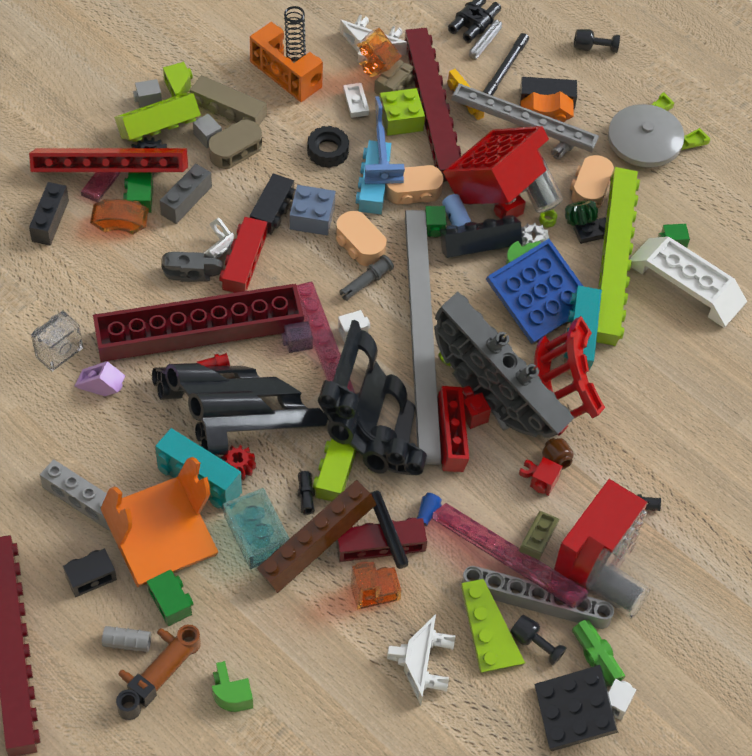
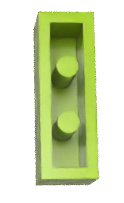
M332 438L331 441L327 440L324 453L327 454L325 459L321 458L318 471L321 472L319 477L315 476L313 488L316 489L315 498L332 502L345 490L357 452L350 444H341Z

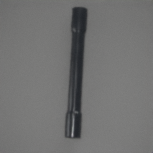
M521 33L509 54L484 88V93L494 95L513 62L528 43L529 36L527 34Z

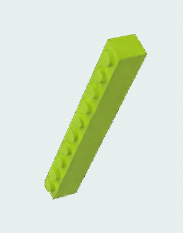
M619 167L614 168L610 180L598 289H601L602 293L596 342L616 346L618 340L622 339L624 335V327H621L626 317V310H623V307L628 299V293H625V288H628L630 281L627 271L629 272L631 268L629 255L632 254L633 243H630V241L633 239L635 232L632 222H635L637 211H634V207L637 205L638 195H635L640 185V180L637 179L638 171Z

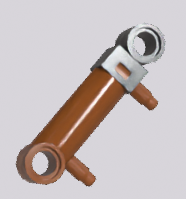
M189 624L179 628L176 637L160 628L157 634L169 645L141 675L137 674L135 677L125 670H120L118 674L127 683L128 690L120 692L116 698L117 709L121 718L125 720L137 718L141 713V704L147 707L157 696L156 692L191 654H195L199 650L201 641L200 633L196 626ZM188 637L194 638V640L191 642L184 641V639ZM127 702L134 703L130 708L123 707Z

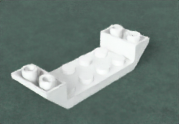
M670 237L649 238L629 259L631 260V268L643 274L650 268L710 307L711 310L708 318L723 328L729 324L747 303L745 296L733 277Z

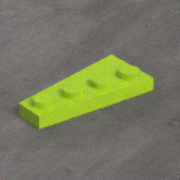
M484 579L461 583L480 673L524 665L525 661Z

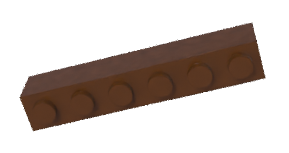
M355 480L257 567L262 577L277 593L280 592L377 505L371 493L358 480Z

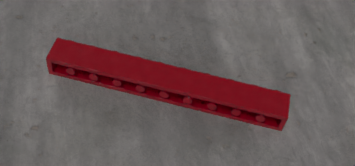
M427 27L406 29L407 55L410 65L414 68V84L425 114L424 125L434 166L442 172L443 182H446L447 179L443 171L461 157V148L456 144L457 133L453 131V118L449 116L450 105L445 101L447 98L446 90L442 89L443 78L442 75H439V62L435 61L436 50L432 48V35L428 34Z
M11 535L0 537V698L8 756H21L37 753V744L41 743L39 729L35 730L34 722L38 721L37 708H32V700H36L34 686H30L29 679L33 678L32 665H27V658L31 657L29 643L25 644L24 638L28 636L27 623L22 621V616H26L24 602L20 603V596H24L22 582L18 583L17 577L21 576L20 563H16L15 556H19L18 544L13 543Z

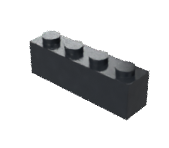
M507 215L503 219L498 220L485 219L481 223L468 222L464 226L459 227L450 225L446 229L440 230L442 253L447 258L510 247L517 241H519L520 245L523 244L521 221L513 215Z

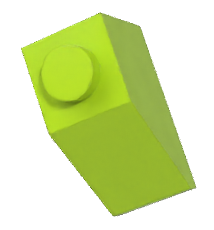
M184 62L163 67L164 82L171 96L174 97L182 93H188L191 88V79H193L191 69H187Z

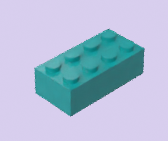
M170 428L156 444L157 466L164 475H170L173 478L178 477L185 461L190 457L196 458L201 463L198 479L201 480L208 477L210 486L208 500L214 507L227 511L242 494L241 471L174 429Z

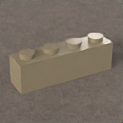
M201 75L190 89V93H194L198 106L226 117L228 120L235 122L251 120L260 125L267 116V103Z

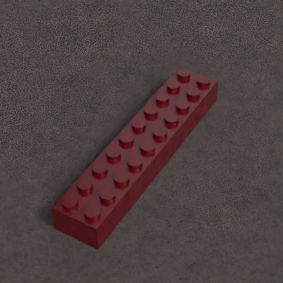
M296 283L93 315L100 362L304 330V315Z

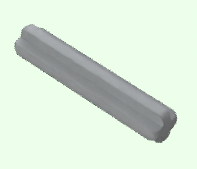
M493 21L470 49V57L473 59L479 57L501 30L503 25L501 21Z

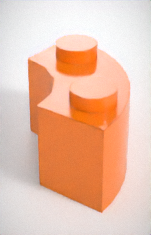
M561 91L551 95H541L533 92L521 100V107L561 122L574 117L573 99Z

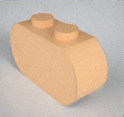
M593 155L585 158L582 166L578 165L575 174L577 180L573 179L570 190L573 191L571 198L573 203L591 200L596 203L598 209L601 208L614 170L610 160L603 156Z
M432 165L405 167L404 183L385 184L387 199L396 205L427 203L436 201L441 196L443 174L437 167Z
M349 211L338 218L336 240L341 247L348 251L352 259H356L360 265L369 266L370 264H375L382 255L386 254V237L362 212Z

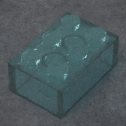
M264 488L223 503L224 517L250 569L260 566L289 540Z

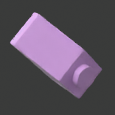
M106 361L82 369L75 387L102 396L116 394L121 390L125 375Z

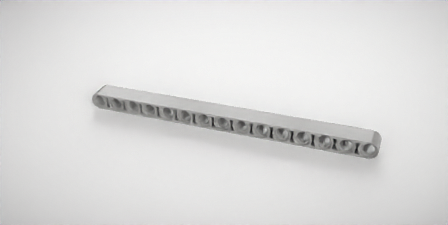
M405 210L417 447L427 454L425 465H440L441 450L426 211Z

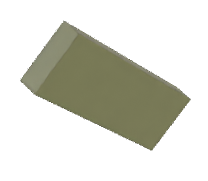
M539 511L520 546L519 552L540 560L558 525L559 518Z

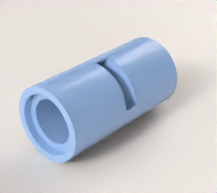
M452 194L444 198L442 205L445 206V212L451 225L459 227L464 226L465 223L472 222L458 194Z

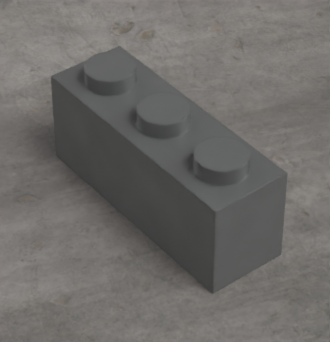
M195 163L160 199L161 215L177 224L212 188L211 172Z

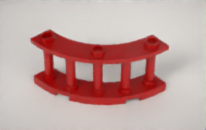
M581 316L574 319L568 332L551 341L547 339L546 335L540 339L535 350L534 365L536 366L534 370L538 367V376L546 388L552 392L551 380L571 370L572 383L554 392L557 400L577 391L583 403L581 406L570 411L571 415L575 419L584 413H588L593 419L600 415L605 406L594 384L589 383L586 375L589 372L587 356L583 354V349L587 347V342L592 332ZM567 352V362L550 371L552 360ZM568 425L558 434V436L561 435L567 429Z

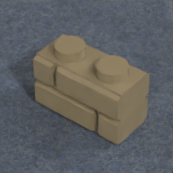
M398 58L394 59L375 80V93L380 95L383 92L404 90L406 85H411L414 80L413 66L404 63Z

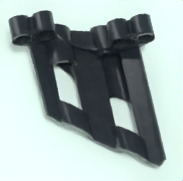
M352 320L333 381L325 380L323 382L318 397V403L329 419L327 431L336 442L350 444L356 451L362 454L365 466L372 472L383 474L389 470L398 474L420 475L423 473L427 454L422 449L416 447V444L413 442L409 443L415 405L407 399L408 394L403 382L395 375L389 374L386 376L376 361L378 349L373 337L368 332L361 330L358 321ZM358 350H362L368 356L369 363L361 390L355 394L348 390L347 386ZM386 394L394 396L400 406L394 430L387 426H377Z
M199 363L168 364L166 367H154L152 370V382L154 386H158L157 392L160 400L180 399L184 393L187 394L191 415L194 419L202 421L196 423V439L201 441V447L214 455L227 454V432L324 427L329 420L320 408H307L301 401L302 393L277 377H259L256 369L251 367H205ZM219 373H234L236 378L227 379ZM277 396L278 402L284 410H272L259 397Z

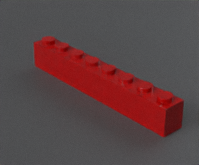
M36 148L29 153L31 172H184L188 168L187 148Z

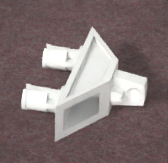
M359 15L355 24L340 19V33L358 52L357 62L364 64L368 57L381 58L407 54V41L399 39L402 34L400 27L395 32V26H393L390 33L386 35L365 28L369 23V19L366 16L362 20V15Z
M436 614L408 641V644H401V647L389 646L387 659L397 661L398 665L404 666V672L420 705L422 703L423 691L426 688L447 692L449 677L431 675L427 671L430 648L438 646L453 650L456 635L436 633V630H434Z

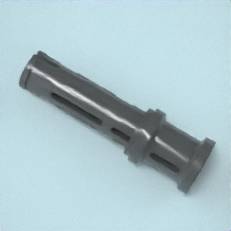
M382 255L379 261L367 267L366 272L339 291L340 295L345 294L342 298L348 301L373 280H380L385 272L394 269L392 261L388 256Z

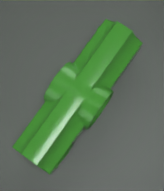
M583 620L573 627L572 632L583 647L584 656L591 667L597 665L602 667L606 685L608 687L612 686L615 679L622 681L625 678V674L614 659L610 644L607 640L601 639L590 620Z

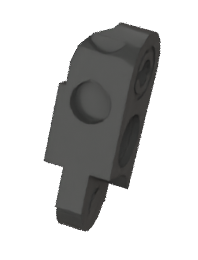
M168 252L161 259V267L165 276L170 280H181V282L210 281V276L219 275L221 270H223L221 260L204 258V253Z

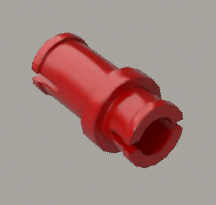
M227 353L222 355L215 354L212 358L197 361V363L205 367L230 366Z

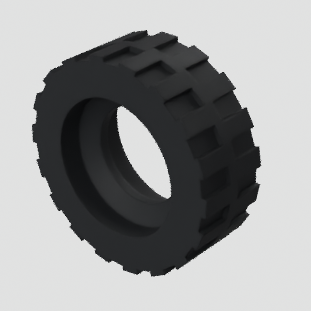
M332 126L316 128L308 136V157L321 167L332 168L344 163V160L349 155V139L347 134L343 130ZM326 141L334 142L338 148L333 152H324L319 149V144Z

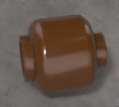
M562 438L549 439L542 451L543 457L563 466L562 470L572 464L573 450L566 440Z

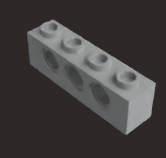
M53 459L40 473L42 487L110 531L101 511V506L107 493Z

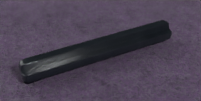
M378 490L370 492L377 504L373 509L396 567L398 569L406 568L408 566V559L381 492Z

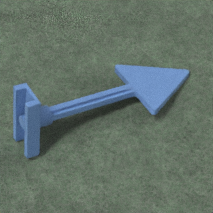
M375 96L379 162L374 165H365V184L404 183V164H389L387 161L385 132L382 125V104L379 96Z

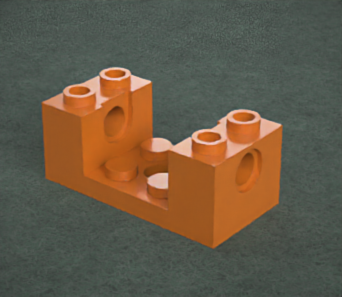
M270 22L250 36V62L298 101L303 102L322 88L323 62L311 52L294 63L290 58L285 57L284 31L281 27Z

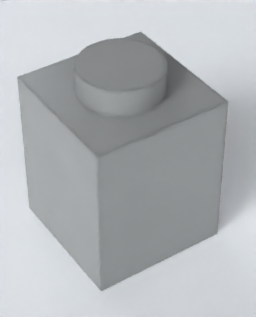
M157 79L135 83L136 91H133L134 101L139 103L140 108L162 101Z
M206 114L193 122V133L206 148H209L210 138L216 133L221 132L222 127L209 114Z

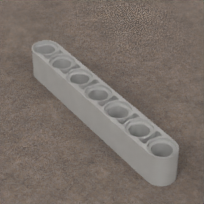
M477 566L467 567L463 573L462 583L470 582L468 578L484 579L495 601L576 623L590 620L595 628L604 629L610 625L614 614V608L609 602ZM489 584H496L498 587L493 588ZM515 589L518 590L520 593L516 594L513 593L511 590ZM538 595L542 599H535L533 596ZM555 601H560L563 605H557ZM576 607H582L585 611H579ZM598 613H604L607 617H601Z

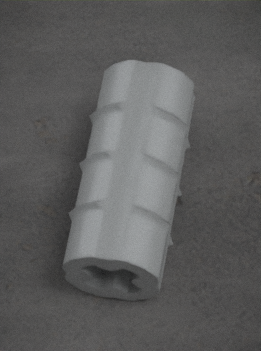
M105 626L102 635L103 647L135 650L136 652H148L150 649V631L118 628V626Z

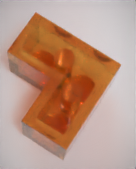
M380 27L370 31L357 44L360 52L365 56L359 64L370 78L388 71L402 57Z
M374 561L369 563L360 562L352 566L351 589L357 610L401 599L402 590L395 567H381L376 570Z

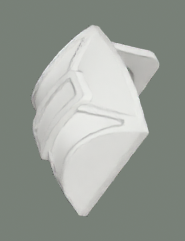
M220 218L215 219L209 224L220 240L204 252V258L217 259L221 257L233 243V232L231 233ZM216 224L222 228L223 233L218 230Z

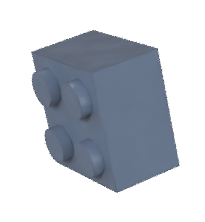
M297 185L290 211V230L328 236L335 208L336 191Z

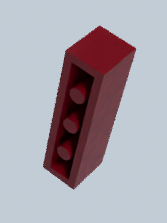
M408 518L403 521L392 520L405 554L426 551L427 536L423 518ZM365 523L362 526L351 527L336 540L339 562L392 556L380 524Z

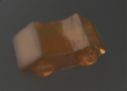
M103 199L93 204L90 223L105 233L120 230L133 235L146 228L149 208L141 205L138 201Z

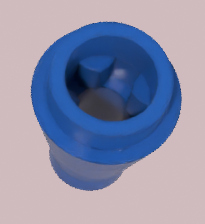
M426 493L425 496H422L417 519L423 518L424 526H428L431 519L441 508L442 499L433 493Z

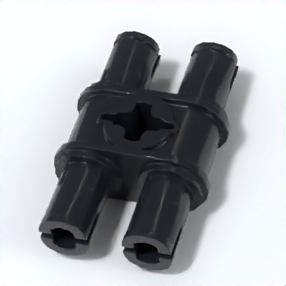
M486 0L467 2L465 7L456 13L455 19L448 25V30L450 33L456 34L463 26L469 28L463 34V39L470 43L478 34L484 33L488 25L493 23L494 17L501 11V5L493 2L485 10L481 7L486 3Z

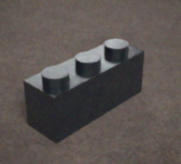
M522 77L520 84V106L521 100L533 92L541 95H551L561 91L573 99V109H575L577 80Z
M273 173L250 214V218L267 222L268 234L272 235L275 228L280 226L281 216L287 213L289 202L294 199L296 191L294 189V180Z
M47 182L29 226L32 242L51 246L69 202L66 185Z

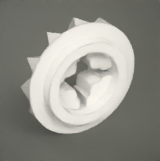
M527 223L522 227V246L537 241L542 243L549 239L548 230H545L543 225L537 226L536 223L533 225ZM533 232L536 233V238L534 240L531 235Z

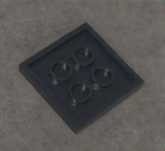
M600 665L534 684L551 751L619 733L605 677Z

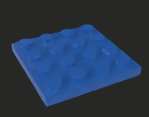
M550 239L537 245L486 278L488 284L531 344H534L543 336L548 335L568 322L569 310H572L573 307L570 304L571 293H575L577 286H583Z

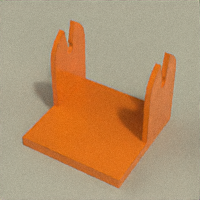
M190 457L185 461L176 478L123 498L122 492L115 486L110 488L106 494L101 511L137 588L147 584V580L170 569L174 573L216 556L219 553L200 515L209 499L210 486L208 477L201 480L198 479L201 463L194 457Z

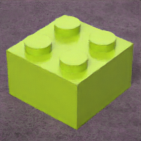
M417 88L380 93L382 120L387 136L424 131L425 114Z

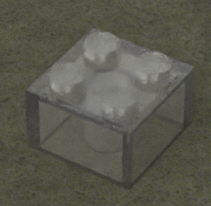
M64 310L53 315L48 322L37 327L31 334L36 358L51 372L83 349L80 325Z

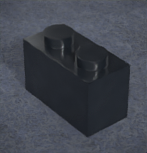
M105 548L92 551L83 558L73 559L66 565H63L66 579L75 598L117 580L115 569Z

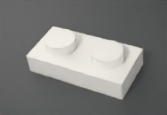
M362 83L343 85L350 117L368 116L369 107Z

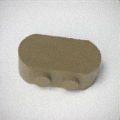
M241 120L216 133L209 140L211 162L219 168L230 169L258 153L262 149V130L254 121Z

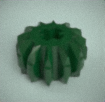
M591 200L578 201L567 205L565 208V219H567V224L572 226L585 225L596 221L598 218V208L596 203Z

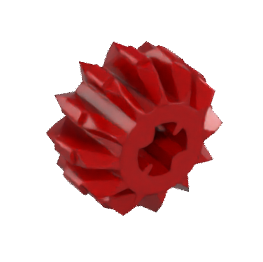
M241 444L238 448H234L231 445L230 451L228 450L227 454L220 458L241 471V479L243 481L246 479V475L252 476L253 470L256 468L254 453H250L249 447L242 449Z

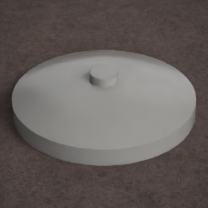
M638 104L622 109L612 118L608 130V140L612 150L624 161L640 167H659L671 162L679 155L684 142V130L678 119L667 110L654 105Z

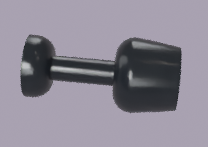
M576 29L574 48L589 51L594 44L609 46L610 50L614 53H617L619 49L620 35H614L611 39L594 37V32L591 29Z
M522 615L514 624L510 633L522 645H529L533 641L549 654L548 660L554 666L563 656L567 647L564 645L556 647L551 645L538 635L540 631L539 623Z

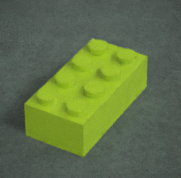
M182 93L115 116L114 118L121 139L136 142L142 140L143 135L153 136L161 133L160 129L168 128L170 130L179 127L178 123L185 122L187 124L194 122L196 117L201 116L194 93Z

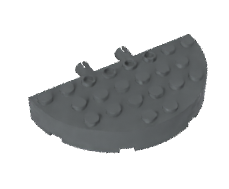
M456 292L439 308L435 316L437 324L434 326V330L444 361L447 364H451L455 370L452 374L463 388L470 386L474 395L483 394L491 410L499 413L501 416L499 419L506 426L532 437L542 435L544 438L558 435L574 419L570 410L557 400L555 394L542 383L538 376V367L533 370L536 365H527L523 359L519 358L508 344L509 336L503 337L507 333H498L495 328L491 327L484 320L482 314L469 304L468 299L464 295ZM503 407L506 409L505 414L501 410Z

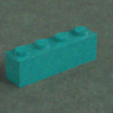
M577 286L575 293H571L570 304L573 307L572 310H569L568 322L572 323L574 319L581 316L592 332L588 339L587 347L583 349V354L587 356L588 368L590 370L595 357L602 290ZM567 352L563 354V358L568 359Z

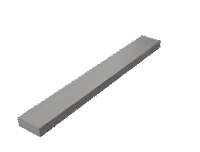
M460 83L452 95L451 100L519 126H543L547 136L591 153L599 138L596 134Z

